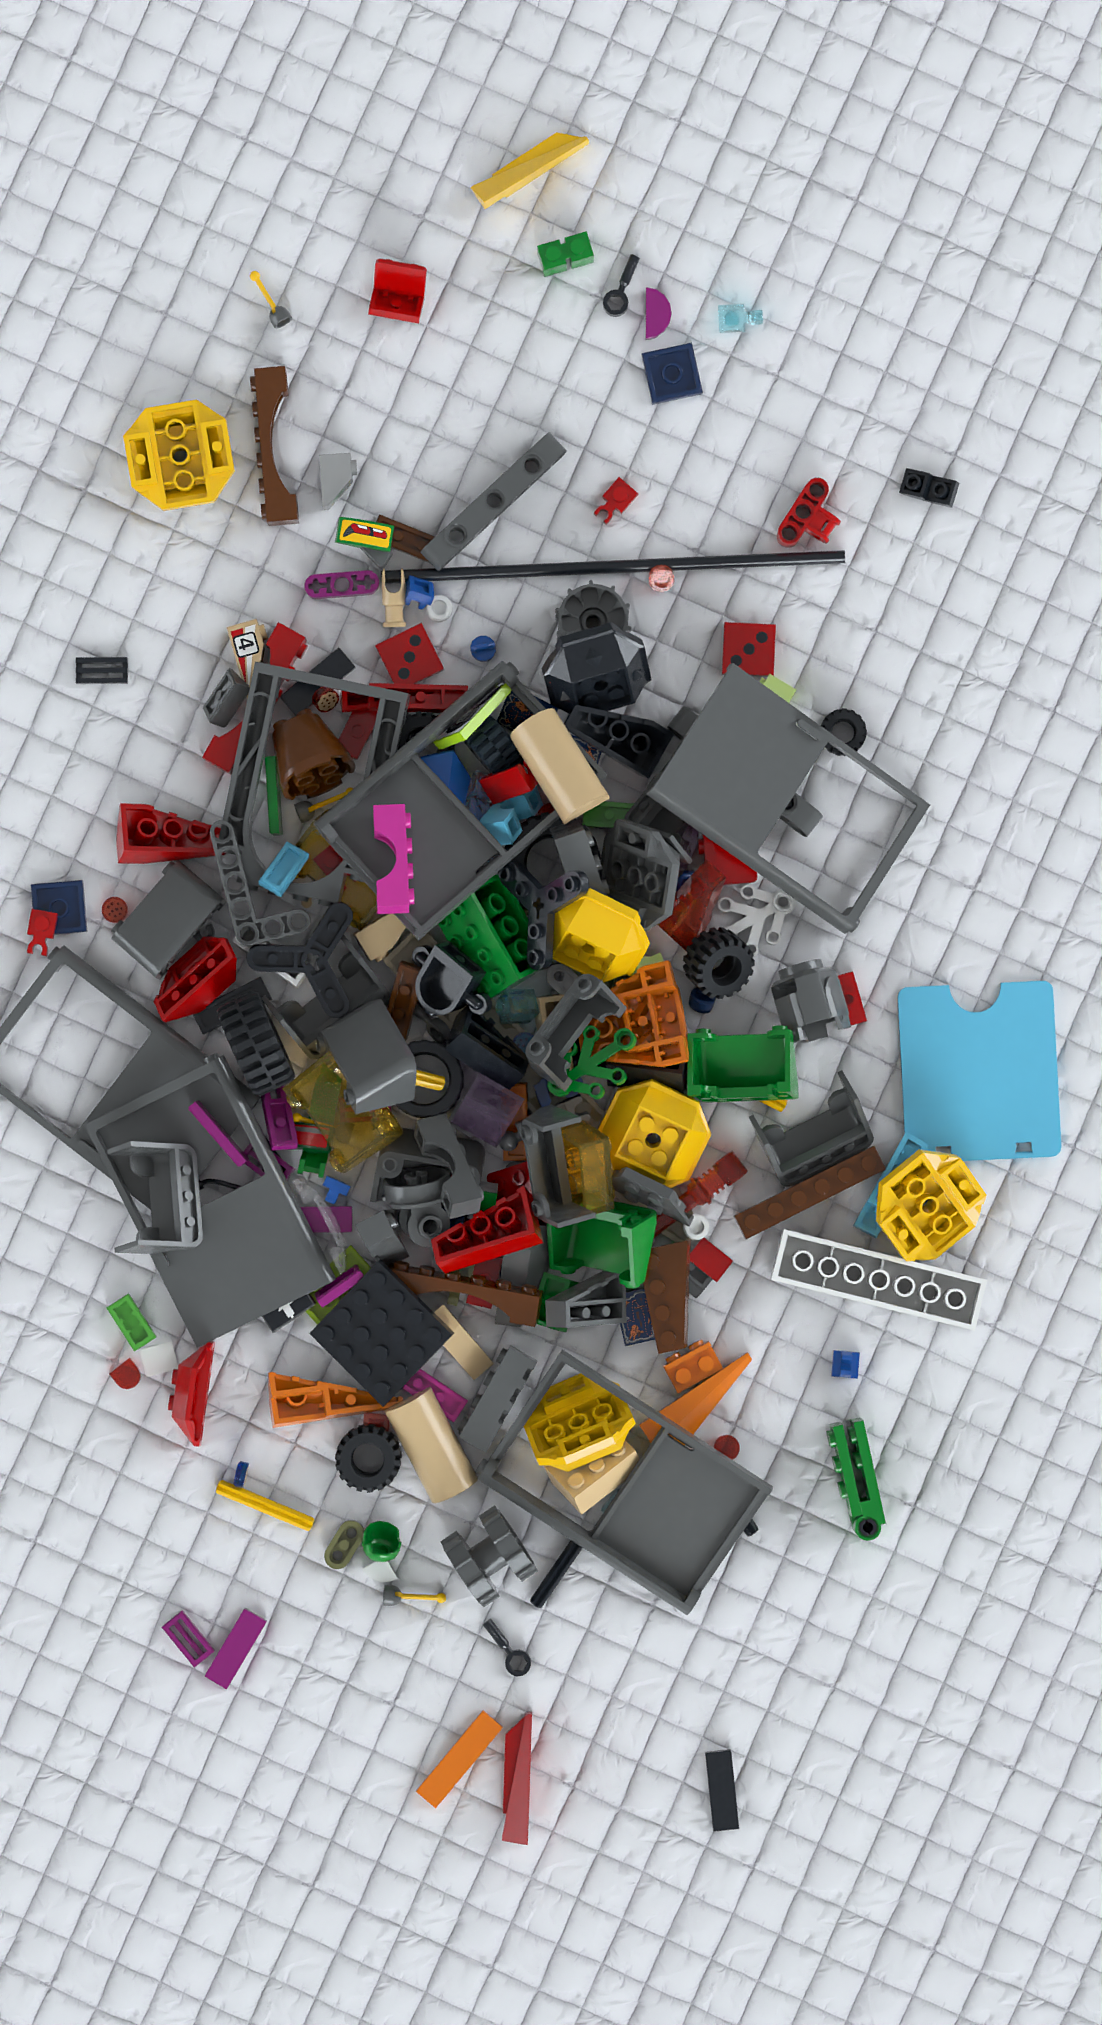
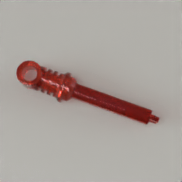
M733 1150L712 1165L713 1170L710 1168L707 1170L708 1174L702 1173L703 1178L698 1176L697 1178L692 1177L689 1179L691 1183L687 1185V1190L678 1197L686 1205L684 1212L688 1213L697 1205L703 1206L706 1203L710 1205L715 1197L714 1193L718 1195L720 1188L722 1191L725 1189V1184L729 1187L748 1172ZM662 1213L661 1215L656 1214L657 1224L654 1238L677 1220Z

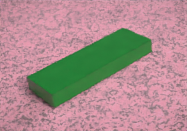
M266 756L265 771L269 833L273 836L283 835L276 760L275 756Z

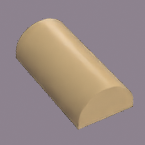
M555 709L543 710L529 717L513 730L510 735L512 742L564 825L609 799L608 793Z
M431 1387L384 1410L432 1503H439L452 1498L477 1482V1475Z

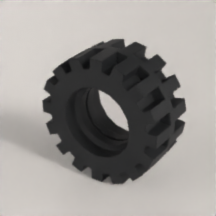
M847 708L837 709L829 713L821 726L832 734L833 727L838 722L849 723L854 729V736L851 741L845 744L857 752L866 739L865 721L855 711L847 710ZM826 744L825 748L828 752L837 756H846L831 744Z

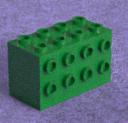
M498 874L492 876L438 923L447 941H450L487 972L476 990L477 993L484 992L492 999L519 985L540 971L533 970L527 962L528 917L515 896L501 883Z

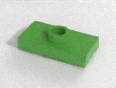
M129 1293L107 1307V1310L134 1352L157 1337Z

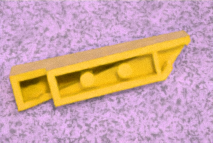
M556 132L493 173L491 178L473 185L471 190L483 208L487 209L503 197H509L587 146L589 139L587 136L578 137Z

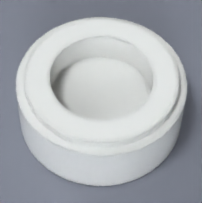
M443 595L434 596L431 606L427 605L428 616L436 622L446 621L452 614V603Z
M692 1214L694 1219L690 1227L683 1224V1231L687 1237L693 1240H700L708 1234L709 1222L703 1215Z

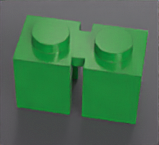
M587 231L565 237L563 244L558 239L537 246V254L544 277L567 271V259H570L571 269L594 263V254Z

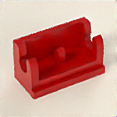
M523 761V764L527 768L528 774L521 764H517L515 767L496 774L490 773L489 776H484L479 780L493 805L530 792L537 786L538 782L525 761Z

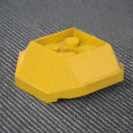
M197 399L145 408L131 428L123 435L131 487L162 511L214 503L235 472L226 419ZM181 450L187 452V458L183 462H176L174 460L176 452Z
M591 888L588 889L583 897L555 913L553 959L582 974H591L603 982L623 975L632 976L645 955L650 942L640 924L641 919L638 911Z
M653 1079L618 1088L595 1133V1139L608 1174L611 1175L614 1170L628 1167L669 1188L689 1181L711 1137V1131L700 1102ZM650 1133H656L660 1136V1140L657 1143H649L646 1140V1136Z
M919 1149L878 1183L876 1222L904 1260H936L976 1226L981 1206L984 1204L987 1195L958 1155Z
M580 1373L550 1386L523 1427L539 1466L550 1465L569 1472L620 1450L629 1430L636 1423L626 1402Z

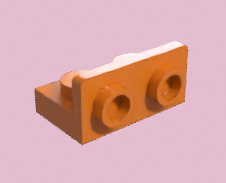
M702 1339L688 1346L690 1351L680 1355L679 1352H676L665 1359L667 1363L663 1367L677 1393L723 1369L709 1341L703 1343Z

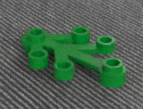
M587 1026L583 1031L584 1041L578 1066L572 1070L569 1067L566 1071L572 1083L564 1092L548 1081L549 1091L558 1097L566 1096L573 1091L588 1094L593 1099H601L605 1094V1088L600 1083L585 1084L575 1080L583 1075L611 1080L616 1085L625 1083L627 1075L621 1068L608 1069L598 1067V1065L620 1050H631L636 1044L635 1034L627 1028H621L615 1033L614 1042L591 1056L594 1042L600 1038V1031L595 1026ZM590 1030H595L593 1038H588ZM629 1036V1044L623 1045V1039ZM576 1043L573 1044V1051L564 1056V1059L570 1064L572 1057L579 1050ZM617 1072H621V1079L618 1081L614 1080V1075ZM600 1087L599 1094L593 1095V1089Z

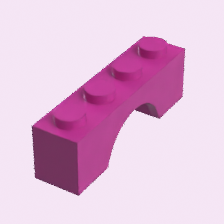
M405 804L373 805L374 838L386 843L396 857V863L392 871L384 878L376 881L377 914L409 913V904H414V888H409L408 879H413V863H408L407 854H412V838H406V829L411 828V813H405Z

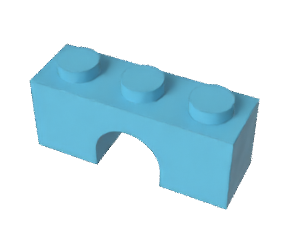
M537 786L530 792L492 805L481 818V824L501 845L513 844L523 831L519 820L535 816L543 806Z

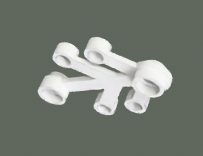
M746 884L740 889V896L744 900L755 898L769 904L759 909L734 902L729 897H722L718 901L717 906L723 913L730 911L746 916L725 929L738 934L752 926L748 943L746 944L755 947L756 952L753 956L755 957L759 952L758 942L765 918L775 913L771 930L766 933L765 939L768 944L776 945L781 940L780 931L785 914H789L794 910L796 900L781 889L775 893L755 889L751 884ZM744 888H751L753 891L752 896L746 897L743 894ZM785 897L788 900V905L785 907L778 904L779 898ZM721 901H729L730 908L722 909L720 906ZM775 932L778 935L776 942L769 940L768 936L770 933Z

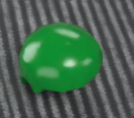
M376 1521L370 1523L365 1528L362 1537V1548L369 1559L375 1562H387L395 1559L400 1552L402 1542L399 1538V1529L389 1522Z

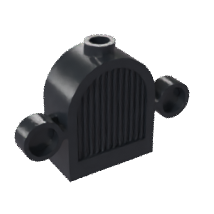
M450 941L436 944L433 948L429 945H422L413 950L412 959L414 963L422 967L415 982L416 995L427 1014L431 1016L445 1015L460 1010L467 1004L470 1010L477 1015L490 1011L492 1007L490 996L484 992L475 993L487 972Z

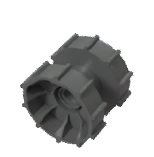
M589 580L587 585L580 586L574 590L569 588L568 595L563 600L560 608L555 609V620L558 621L557 641L561 636L589 629L586 626V621L591 617L597 618L601 623L600 625L611 622L619 626L620 630L631 632V626H628L630 604L624 603L621 596L615 592V586L609 588L604 585L593 584V581Z
M495 1505L479 1515L482 1525L489 1536L472 1548L469 1547L457 1531L440 1541L453 1567L483 1608L500 1597L490 1576L506 1565L510 1566L521 1582L538 1572L534 1561Z

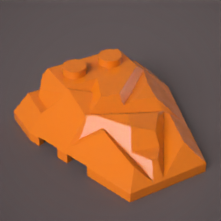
M666 960L642 966L636 970V974L626 980L621 979L616 982V986L610 990L627 1009L620 1018L615 1015H608L604 1017L603 1023L595 1018L590 1021L587 1026H595L600 1031V1038L594 1042L591 1056L614 1042V1035L619 1029L627 1028L636 1036L635 1046L628 1051L620 1050L604 1062L666 1067L688 1062V1031L680 990L676 985L670 961ZM590 1030L588 1038H593L595 1030ZM583 1032L578 1037L580 1050L584 1041ZM629 1036L623 1039V1045L629 1044Z

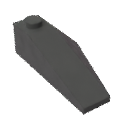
M540 1225L543 1238L542 1244L503 1255L500 1279L510 1281L511 1285L522 1287L523 1284H530L536 1286L537 1290L539 1289L543 1273L548 1272L550 1268L547 1226ZM497 1307L495 1324L521 1327L520 1324L510 1323V1317Z

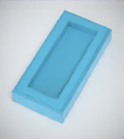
M287 841L260 878L259 885L282 897L309 859V853Z

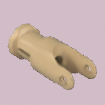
M383 568L381 578L382 605L385 606V622L383 627H406V622L403 621V605L406 604L404 571L401 568L400 590L390 592L385 585V568Z

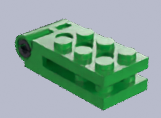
M859 1417L850 1419L851 1426H846L849 1441L855 1443L856 1451L852 1452L855 1467L861 1470L866 1496L860 1498L858 1496L843 1424L840 1422L829 1424L830 1430L826 1431L829 1446L835 1448L836 1456H832L835 1472L840 1473L842 1481L837 1482L840 1497L846 1499L852 1529L861 1539L870 1541L879 1536L881 1525L886 1524L864 1420ZM868 1521L869 1526L867 1529H864L863 1525Z

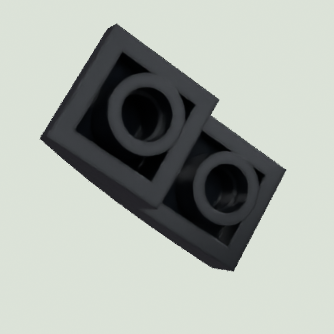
M906 468L899 493L952 508L960 483L956 480L933 476L928 472Z

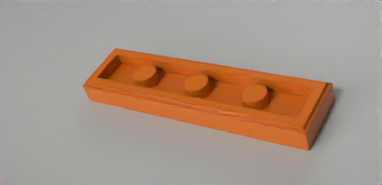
M482 1710L418 1787L416 1792L433 1807L437 1808L502 1730L503 1726Z

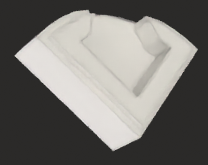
M374 1561L362 1568L367 1576L379 1582H390L398 1579L389 1561Z

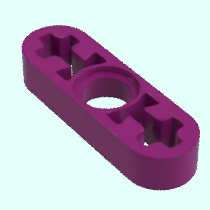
M364 570L314 574L306 579L304 588L307 595L312 599L372 595L379 589L380 583L378 576L373 571ZM357 576L356 581L363 582L366 576H370V579L375 581V584H371V589H366L365 585H357L358 591H353L354 583L352 577ZM331 578L330 587L332 593H327L328 588H320L317 594L314 593L313 589H309V586H312L315 580H318L320 585L327 584L326 579ZM339 578H346L349 581V588L344 592H339L335 589V582Z

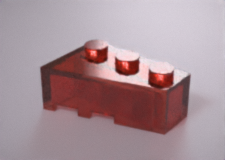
M708 860L675 893L672 915L657 924L685 951L687 946L692 945L693 942L691 940L694 937L698 938L702 931H706L707 925L712 918V911L726 879Z

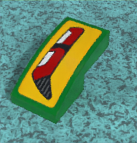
M339 517L335 543L390 552L394 526L355 518Z

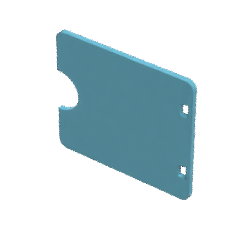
M1047 981L1000 983V991L996 1001L991 1007L982 1012H969L962 1009L954 1001L949 985L905 987L900 990L897 999L904 1134L907 1132L929 1144L926 1149L927 1151L936 1152V1147L950 1146L951 1154L958 1155L963 1161L1054 1157L1058 1155L1061 1151V1128L1052 985ZM1031 1142L1032 1151L1015 1152L1016 1143Z

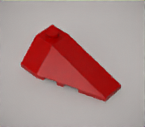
M120 803L116 838L118 863L148 864L215 856L210 836L212 825L197 820L189 821L177 817L178 814L165 813L155 810L154 806L148 804ZM216 827L215 829V835L217 838H219L221 828Z

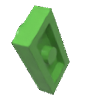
M604 801L583 814L582 825L611 829L614 827L613 824L617 819L625 818L626 813L634 803Z

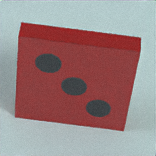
M724 622L722 675H725L727 672L726 669L729 664L734 663L751 676L768 677L769 674L774 676L776 624Z
M422 623L375 645L394 684H417L444 670Z

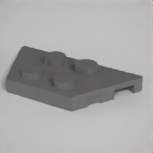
M628 1167L614 1170L611 1175L605 1173L600 1181L601 1184L624 1194L628 1201L632 1203L640 1202L646 1205L647 1208L655 1210L657 1215L662 1213L689 1227L694 1219L692 1214L684 1212L686 1205L678 1198L673 1189Z

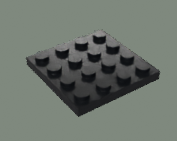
M380 1259L309 1334L384 1407L452 1337L454 1332Z

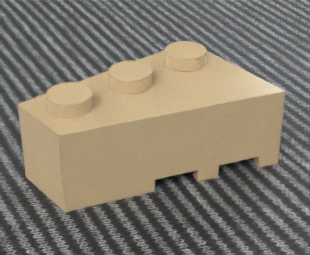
M625 1440L620 1450L567 1472L550 1465H546L544 1468L551 1483L582 1515L625 1482L639 1461L636 1450Z

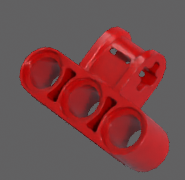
M811 479L785 516L777 532V541L781 546L785 548L795 546L804 532L827 544L829 542L828 537L835 526L840 525L841 521L835 515L821 507L829 492V486L824 479ZM814 485L820 486L823 489V495L820 497L813 496L810 493V488ZM805 507L809 510L810 515L805 519L799 518L796 515V509ZM827 522L828 524L826 525V527H825L824 530L822 531L821 529L823 528V526H824L825 523ZM790 528L795 532L796 537L793 540H786L782 536V531Z

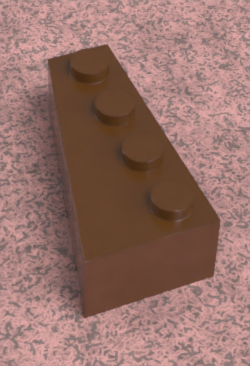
M691 1239L651 1248L643 1285L658 1354L684 1349L688 1346Z

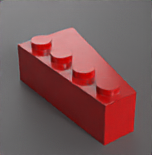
M525 1186L517 1189V1192L508 1198L503 1197L496 1201V1205L484 1212L482 1210L473 1215L472 1219L465 1223H459L431 1239L436 1264L444 1273L543 1243L538 1217L533 1214L531 1208L533 1197Z

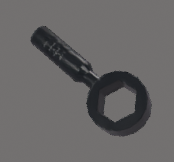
M630 254L620 278L618 290H611L604 296L603 308L610 316L619 317L628 309V297L624 290L629 285L640 258L636 255ZM611 297H620L624 304L621 310L610 309L607 303Z
M490 1618L483 1626L498 1646L508 1654L505 1660L507 1671L516 1677L525 1675L531 1667L529 1654L520 1649L512 1650L508 1640ZM513 1656L524 1657L527 1664L523 1670H513L510 1665Z

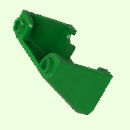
M772 1026V1030L767 1031V1034L717 1036L711 1033V1029L705 1028L696 1029L695 1033H687L689 1051L687 1095L689 1097L706 1103L793 1100L799 1098L793 1031L788 1029V1026Z
M587 1195L572 1196V1202L595 1212L596 1218L561 1228L547 1223L550 1269L558 1270L562 1274H573L577 1269L585 1266L620 1274L619 1283L623 1284L626 1288L639 1287L646 1278L657 1224L656 1211L650 1208Z

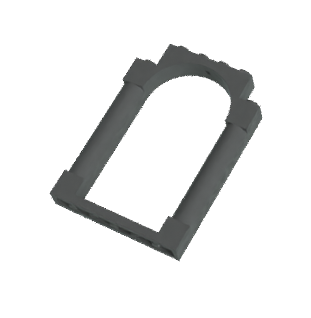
M255 661L223 820L230 822L235 830L239 850L242 851L241 858L249 890L258 891V887H262L259 885V880L267 870L254 849L252 841L253 821H251L275 701L279 696L282 678L380 699L364 779L398 751L411 694ZM224 824L221 825L219 835L221 840L226 839L230 833L229 828ZM232 850L224 851V853L235 855V853ZM343 859L340 865L324 878L310 883L292 882L285 892L294 894L293 899L308 902L309 897L319 899V905L329 907L332 903L342 901L347 873L351 874L350 879L364 881ZM237 876L236 882L242 883V879ZM268 890V894L276 895Z

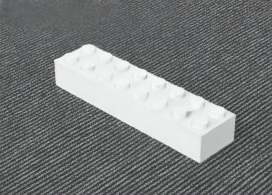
M782 1229L770 1280L974 1331L987 1284L986 1279L914 1261H906L902 1258Z

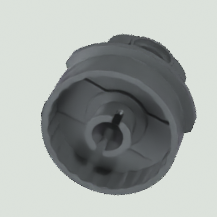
M422 1166L402 1170L394 1178H385L383 1180L385 1193L382 1195V1200L386 1201L390 1208L399 1209L398 1224L400 1229L414 1243L422 1247H432L431 1239L450 1229V1219L446 1211L441 1208L443 1183L451 1178L450 1170L446 1167Z

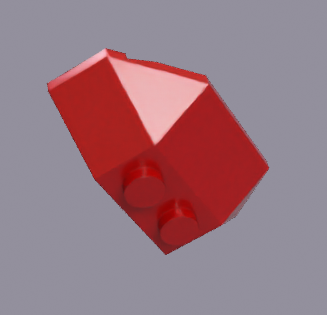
M203 937L168 969L161 984L159 995H156L153 1001L163 1022L200 1013L236 981L237 958L227 938Z
M212 1341L207 1342L178 1365V1369H173L172 1384L176 1385L175 1394L169 1397L168 1410L172 1411V1418L193 1446L200 1447L202 1444L215 1342Z

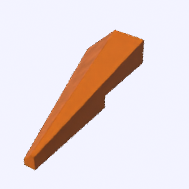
M748 1352L658 1412L694 1434L752 1361V1358ZM650 1418L639 1424L650 1442H652L662 1427Z
M268 1372L269 1407L273 1428L384 1411L403 1401V1397H393L382 1407L367 1391Z

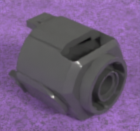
M815 959L778 971L780 980L774 982L771 991L781 1025L788 1026V1029L793 1031L794 1043L804 1040L802 1030L805 1031L809 1042L828 1037L826 1024L836 1021L838 1030L851 1027L849 1011L836 970L831 967H823L821 959Z

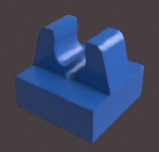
M409 575L406 581L405 605L409 606L410 602L414 600L418 602V609L420 610L424 609L426 605L431 606L434 599L433 582Z
M329 1175L326 1176L323 1186L329 1188L325 1201L335 1204L340 1194L348 1196L352 1186Z
M833 1350L831 1376L858 1379L860 1352Z

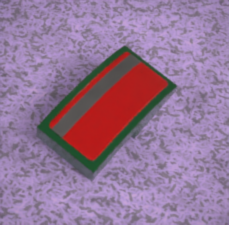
M294 1122L298 1146L296 1149L286 1150H304L307 1153H331L335 1128Z

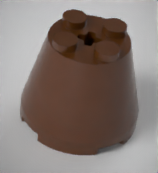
M304 709L291 719H283L274 723L272 740L280 789L286 799L293 800L296 798L295 796L306 795L307 799L320 796L340 786L343 783L341 778L348 772L354 773L356 766L351 754L318 714L312 713L310 709Z

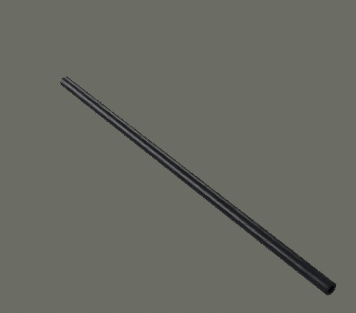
M845 550L442 568L440 571H437L435 568L404 569L403 571L406 582L409 575L426 581L653 572L655 568L662 566L670 571L840 564L845 563ZM385 570V583H401V570Z

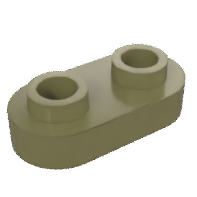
M348 1520L340 1526L324 1554L325 1562L329 1567L342 1569L349 1563L362 1542L364 1528L361 1523L356 1520ZM349 1528L356 1530L357 1534L355 1537H348L347 1530ZM334 1551H341L343 1554L342 1559H334Z

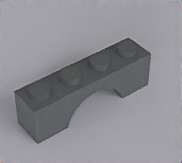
M445 1113L416 1120L414 1137L422 1156L433 1157L442 1161L452 1173V1177L443 1183L441 1200L449 1219L479 1212L481 1201L484 1200V1194L481 1186L477 1185L474 1180L475 1174L472 1165L468 1164L465 1159L466 1154L463 1144L458 1143L455 1125L453 1122H449Z

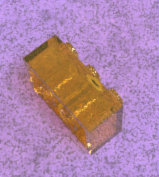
M584 1120L561 1127L572 1202L595 1212V1214L614 1209L615 1190L612 1186L614 1170L610 1160L612 1144L609 1137Z

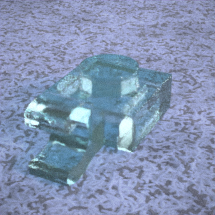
M744 304L718 305L720 333L745 332V324H763L762 310L744 312Z

